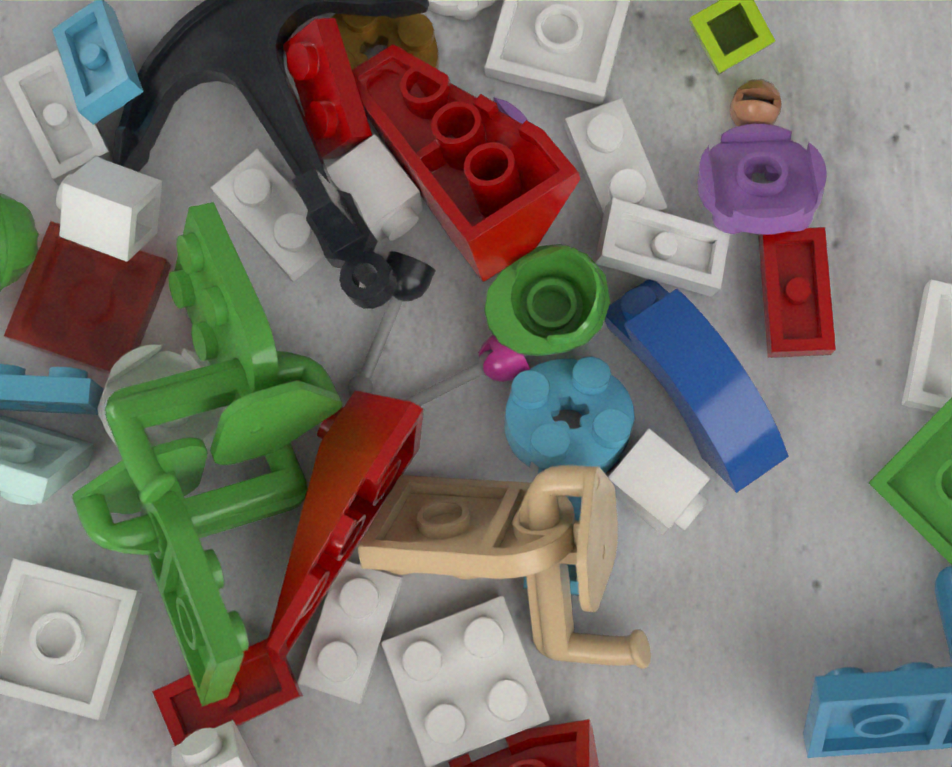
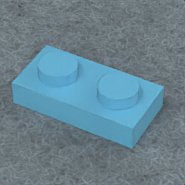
M105 0L93 1L52 29L77 110L93 125L115 110L123 107L127 102L143 92L116 12Z
M0 364V410L98 415L97 407L104 388L91 378H88L87 371L71 367L49 368L48 376L25 375L26 369L22 367Z

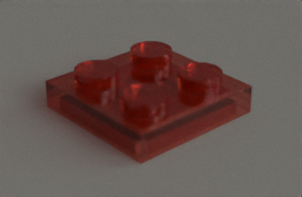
M50 221L4 336L11 342L110 374L111 368L122 356L140 347L171 269V264L165 258L141 250L126 262L60 237V224Z

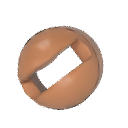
M763 79L750 80L736 90L730 105V115L733 122L737 126L747 124L774 125L781 111L780 93L772 83ZM743 96L767 99L770 103L760 100H743Z

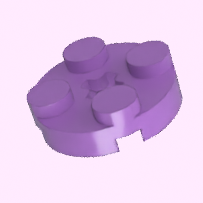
M769 124L742 125L721 134V142L712 147L710 151L708 145L702 153L697 182L700 199L705 208L713 214V224L720 231L728 234L741 232L777 234L786 231L798 232L809 227L813 220L814 212L822 201L827 177L826 165L818 149L808 142L806 150L799 143L791 141L792 131ZM754 173H764L766 180L772 181V183L760 184L751 180Z

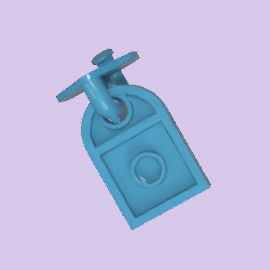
M949 566L940 571L935 580V596L952 663V566ZM913 662L899 666L894 671L865 673L860 668L843 667L832 670L825 674V676H815L803 731L807 758L952 748V667L934 668L929 663Z

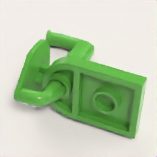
M214 202L189 207L183 235L177 238L178 257L175 270L169 273L168 279L170 293L175 305L179 309L185 308L191 320V336L194 349L201 361L208 360L210 365L115 391L108 398L105 406L107 423L125 467L141 493L140 501L143 504H149L158 500L169 491L175 482V475L165 472L158 462L144 428L228 406L220 416L210 452L215 463L231 465L280 450L336 413L343 406L330 376L322 365L306 356L276 351L274 338L265 312Z
M182 438L152 446L154 454L163 470L175 475L173 486L158 500L149 504H143L140 501L141 493L132 481L123 460L72 495L82 527L90 540L104 549L126 554L148 555L157 587L202 706L228 697L236 674L240 670V664L244 656L243 651L248 650V638L240 615L236 610L227 612L219 589L224 587V577L218 557L213 549L204 551L199 539L285 513L301 505L306 497L308 487L291 443L276 452L265 455L272 473L185 498L184 496L194 491L201 482L208 451L203 440L199 438ZM110 512L119 514L140 512L141 516L114 524Z

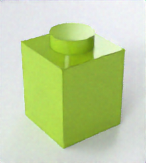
M719 0L689 18V23L717 75L776 42L754 0Z

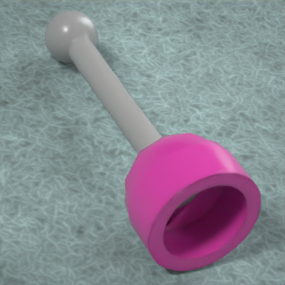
M492 334L483 342L478 352L479 359L477 364L406 399V401L422 406L483 374L494 381L507 382L514 380L520 372L530 370V367L524 355L517 354L513 350L501 345Z

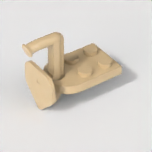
M552 466L540 472L532 483L401 475L358 545L362 569L387 570L400 575L411 573L453 575L456 578L466 580L478 577L507 579L526 576L533 641L541 654L555 661L609 666L636 665L640 669L647 668L650 664L651 650L649 641L641 629L633 630L629 636L574 633L568 564H574L577 568L579 600L582 610L596 612L616 558L618 520L615 487L600 467ZM566 496L582 497L580 521H575L574 507Z

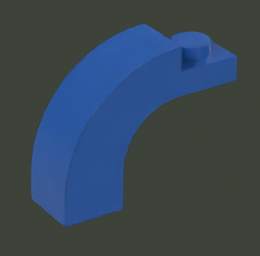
M647 279L609 305L604 320L608 329L657 378L685 420L701 458L736 493L789 457L778 427L751 378L711 323L681 291L676 288L669 293L658 282Z

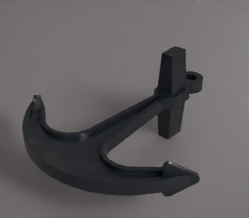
M205 0L180 19L163 36L139 70L137 75L143 92L124 106L119 126L115 132L112 163L139 172L148 163L150 151L174 103L186 91L201 83L215 81L235 86L242 92L296 176L292 181L308 210L306 221L317 237L325 258L333 267L341 268L339 277L341 289L355 305L363 309H374L384 305L391 299L396 290L397 279L395 272L382 255L374 252L378 241L368 227L353 196L350 193L335 189L285 72L283 58L285 50L283 44L289 40L300 25L316 16L334 13L370 17L387 16L395 19L427 12L429 1ZM360 282L366 287H359Z

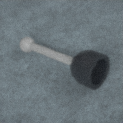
M396 251L389 252L386 261L395 272L397 279L396 290L387 305L359 375L353 377L348 383L350 396H352L355 390L372 393L373 385L370 379L402 302H409L420 298L429 288L436 271L430 265Z

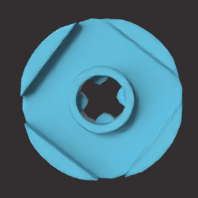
M592 356L583 357L579 360H550L538 364L530 370L520 372L514 378L505 410V434L513 453L528 467L531 466V462L542 469L560 465L600 467L606 473L619 461L620 454L629 443L635 420L634 407L628 391L616 377L611 375L609 366L603 360ZM561 410H573L582 415L579 428L570 429L566 421L555 422L552 417L559 415Z

